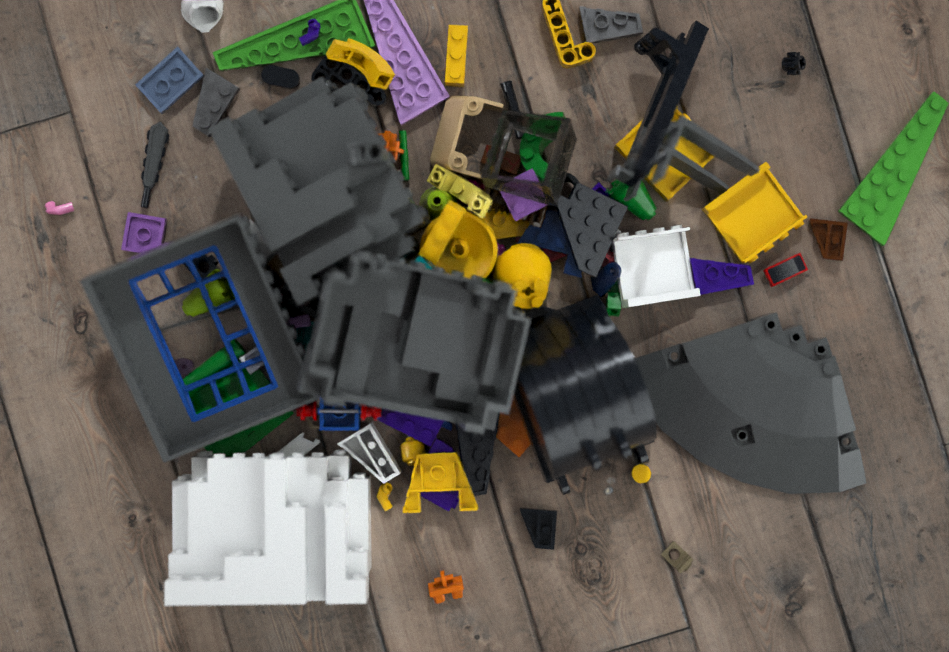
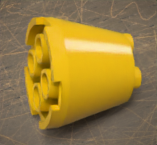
M520 243L512 245L510 249L497 257L493 268L494 278L496 281L511 284V288L517 290L513 306L523 309L538 308L543 304L549 288L552 273L549 257L538 246L533 244Z

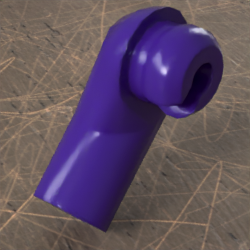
M316 19L308 21L307 34L299 37L302 46L318 39L321 26Z

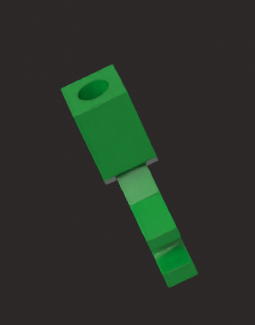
M618 279L607 293L606 310L609 316L619 317L621 311Z

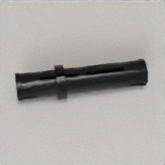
M506 81L501 83L500 86L509 112V122L512 123L515 138L521 139L526 131L523 122L524 116L521 115L512 81Z

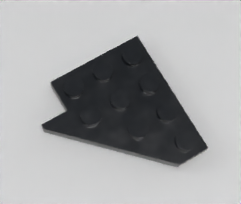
M575 182L568 199L557 193H553L552 197L576 268L590 276L596 277L628 207L579 182Z

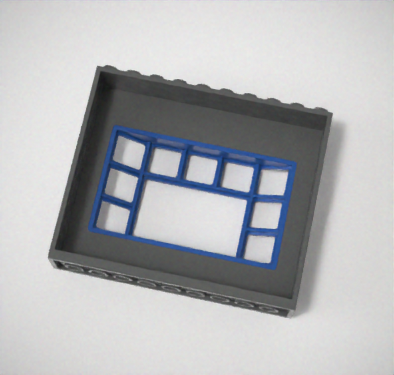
M242 212L88 274L80 280L163 463L319 399V396L299 392L296 387L300 365L304 362L306 351L302 342L298 343L297 341L298 332L294 324L290 325L289 311L286 306L283 307L281 304V299L283 298L280 290L274 288L275 279L271 270L267 271L265 267L267 263L263 252L259 253L257 237L255 233L251 234L249 230L251 226L247 215L243 216ZM214 252L223 270L201 278L192 260ZM186 263L195 282L174 289L164 271ZM158 274L168 293L147 300L137 282ZM225 276L235 299L215 307L205 284ZM199 288L233 366L185 385L154 317L151 306L192 289ZM239 305L248 327L227 335L218 312ZM251 333L260 355L239 363L230 341ZM263 361L271 384L250 392L242 369ZM236 372L244 395L223 403L216 380ZM209 383L217 406L196 414L189 391Z

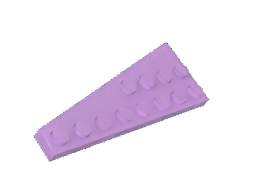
M364 0L379 54L386 60L395 74L389 84L399 123L402 126L445 101L450 96L394 0Z

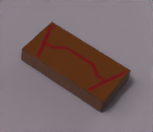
M486 144L480 163L488 166L492 165L494 168L517 175L521 157L520 155Z

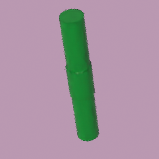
M402 130L399 131L400 149L404 150V154H400L401 172L405 178L404 181H409L407 132Z

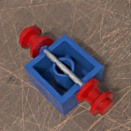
M320 398V407H318L317 401H314L312 405H303L297 408V417H300L301 421H304L306 417H312L314 421H317V417L320 415L319 431H359L360 415L362 421H365L366 417H373L374 421H378V417L382 416V408L362 404L360 407V404L345 401V405L342 407L324 403Z

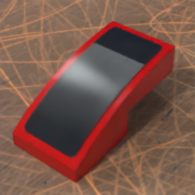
M798 253L763 271L770 286L773 287L807 271L808 268L801 253Z

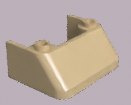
M450 96L445 102L430 158L432 167L434 168L435 164L462 177L484 182L485 175L466 170L468 160L464 154L455 151L464 115L477 116L483 108L502 113L504 104L475 96Z

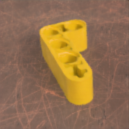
M543 0L542 11L561 66L570 69L592 61L596 53L595 46L590 42L574 46L560 0ZM548 1H550L551 3H554V6H553V11H554V12H553L552 14H551V11H552V10H551L550 5H547ZM557 18L562 24L554 26L551 21ZM563 36L568 42L560 44L557 39ZM587 48L591 51L592 55L586 57L581 51ZM564 55H571L573 61L570 63L564 61Z

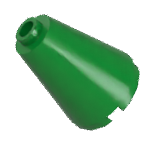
M615 179L611 183L613 185L611 190L609 188L605 190L607 196L627 206V210L642 221L645 219L649 221L656 215L655 210L657 208L643 181H641L636 196L627 202L624 201V197L629 186Z

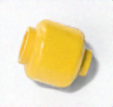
M412 437L405 438V442L400 445L402 461L407 463L408 466H414L417 454L426 453L425 444Z

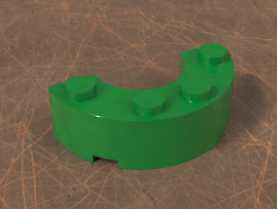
M564 112L549 113L535 120L526 129L520 143V157L525 171L533 168L542 188L556 192L558 172L556 166L550 165L543 160L542 155L549 143L558 139H564L566 128Z

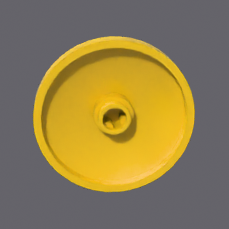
M466 211L441 257L433 265L444 268L445 273L452 274V270L463 272L464 277L471 278V275H477L486 278L492 271L498 255V244L493 230L481 217ZM440 216L436 217L425 229L420 242V250Z

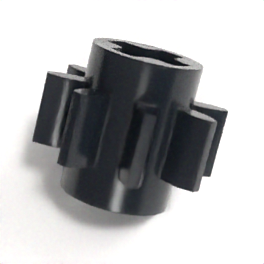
M787 52V57L782 59V69L787 72V75H800V70L805 69L806 60L804 56H800V52Z

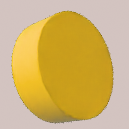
M637 464L632 468L631 476L637 483H646L651 477V471L648 466Z

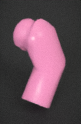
M54 201L45 204L47 209L45 211L51 215H63L74 211L71 202L56 206Z

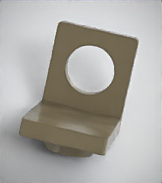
M672 541L661 553L680 574L683 571H687L694 560L675 541ZM671 549H677L680 553L679 557L675 560L669 558L668 554Z

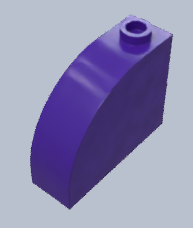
M436 438L429 453L456 452L449 444L439 438ZM459 491L420 492L421 497L447 511H450L451 508L455 509L459 502V498H457Z

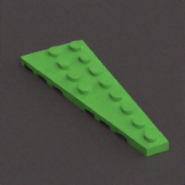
M337 0L212 53L219 70L228 71L326 56L334 39L344 42L348 38L353 39L371 49L376 46L357 1ZM316 19L321 26L318 39L302 46L299 37L307 34L308 21Z
M934 91L931 92L838 210L840 214L881 246H884L889 238L949 104Z

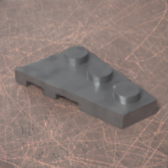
M579 6L586 42L594 44L643 34L640 14L621 11L612 12L598 8L589 9Z
M206 68L192 126L210 137L211 133L208 128L220 122L240 88Z

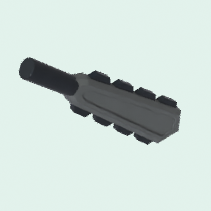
M161 121L151 126L147 132L149 142L145 146L147 156L143 160L145 171L141 174L144 191L140 207L148 208L151 190L155 183L159 181L158 170L162 169L163 163L161 158L165 156V144L168 143L170 136L168 134L169 130Z

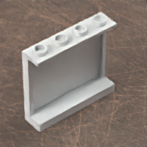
M682 225L671 226V230L666 231L662 227L653 229L652 233H647V230L636 231L635 235L629 236V232L617 234L618 238L612 241L614 261L622 269L621 275L618 278L622 308L701 296L700 289L694 288L685 231L690 230L689 227L682 228Z

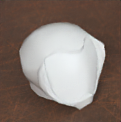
M182 0L181 13L183 18L195 29L200 30L201 33L209 32L221 19L224 2L223 0Z

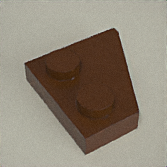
M810 218V225L822 258L843 261L848 222Z

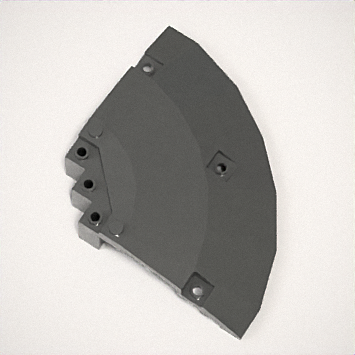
M776 312L768 313L728 329L635 358L644 379L658 427L698 461L740 482L788 494L842 492L867 483L860 448H858L853 433L856 428L836 358L832 355L827 337L807 340L802 325H793L782 329ZM673 352H676L678 355L675 360L671 358ZM740 432L745 433L744 439L739 438ZM845 438L849 439L848 445H844L843 440Z

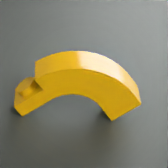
M348 38L344 42L334 39L326 53L327 58L330 60L347 63L357 68L364 74L369 85L372 87L386 90L395 76L392 68L382 56L356 40Z

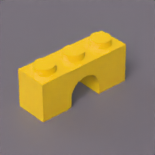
M449 25L445 86L464 87L468 26Z
M449 200L420 250L419 255L436 264L467 209Z

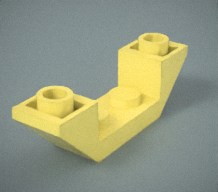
M435 164L427 179V182L439 190L449 192L467 204V209L481 218H484L492 203L489 194L462 176Z

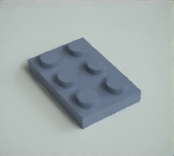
M176 47L135 85L156 109L163 114L198 83L204 75L182 50Z

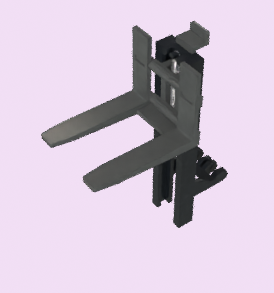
M697 20L691 24L686 38H684L685 34L683 32L677 38H674L665 31L654 27L640 41L634 44V49L638 54H646L651 58L661 73V77L624 166L618 165L613 168L607 178L608 182L617 179L629 186L624 197L626 202L636 196L642 179L650 174L655 165L657 167L651 180L653 184L664 178L668 165L719 194L729 189V186L715 175L675 149L681 136L749 176L759 172L760 168L745 156L681 115L676 122H671L709 30L708 27ZM667 48L671 50L669 58L661 54Z

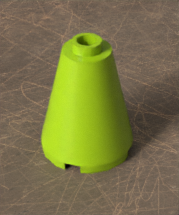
M431 187L421 196L419 206L428 210L431 216L429 220L433 221L441 215L449 200L456 204L457 200L449 192ZM441 200L438 205L434 204V201Z
M214 269L208 276L220 272V270ZM221 277L205 284L215 307L235 298L227 279L224 280ZM195 288L183 300L182 309L187 316L195 317L209 312L199 288Z

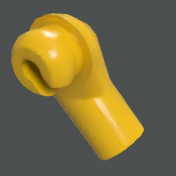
M382 483L377 493V499L384 511L393 507L388 499L393 489L390 483Z

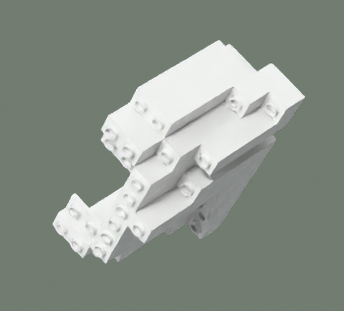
M335 450L329 456H324L323 452L312 453V456H304V453H292V456H284V453H272L270 457H265V453H253V457H245V453H234L233 457H225V453L212 455V451L198 452L196 456L192 457V474H182V476H178V479L172 481L173 552L168 554L169 578L164 581L165 606L306 604L307 601H326V604H366L369 598V572L372 568L371 476H366L365 472H358L352 476L351 455L346 450Z

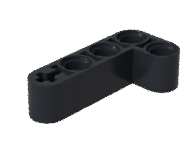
M325 56L311 75L312 82L318 76L323 75L325 79L332 82L335 78L343 85H347L350 82L356 86L360 83H366L368 87L365 91L369 95L367 102L371 106L380 109L387 103L385 92L380 88L370 86L366 77L347 63L337 61L336 67L328 68L327 64L331 60ZM347 71L352 73V77L349 80L342 78L343 74ZM371 91L377 97L381 95L382 101L380 102L377 100L375 102L374 97L370 94Z

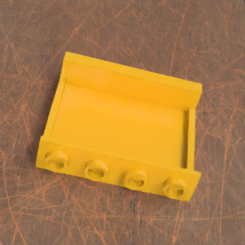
M676 108L671 122H676L681 115L690 121L691 119L687 114L681 113ZM641 122L614 146L625 159L629 154ZM682 136L679 138L675 148L701 167H704L715 157ZM657 165L644 178L666 202L691 179L668 165L664 178L655 184L651 180Z
M767 162L759 166L758 173L753 176H745L702 208L703 212L742 264L754 262L759 258L757 256L758 253L762 250L764 252L774 247L773 242L777 239L779 241L785 239L790 235L788 233L789 230L793 227L795 230L805 224L803 220L807 218V215H802L770 172L769 168L771 167Z

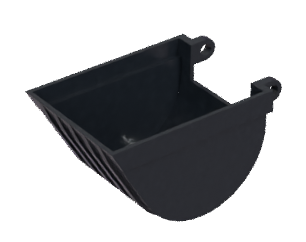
M598 295L531 319L513 398L544 481L549 483L556 480L562 495L571 493L565 475L590 465L593 471L602 469L601 461L618 454H621L624 460L632 457L631 449H634L641 465L648 463L649 458L645 445L655 442L657 438V425L652 403L636 360L623 335L610 319L606 307Z

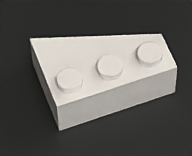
M373 422L337 443L383 484L402 472Z

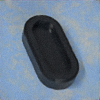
M268 65L261 73L263 81L272 86L294 89L300 82L298 73L293 69Z

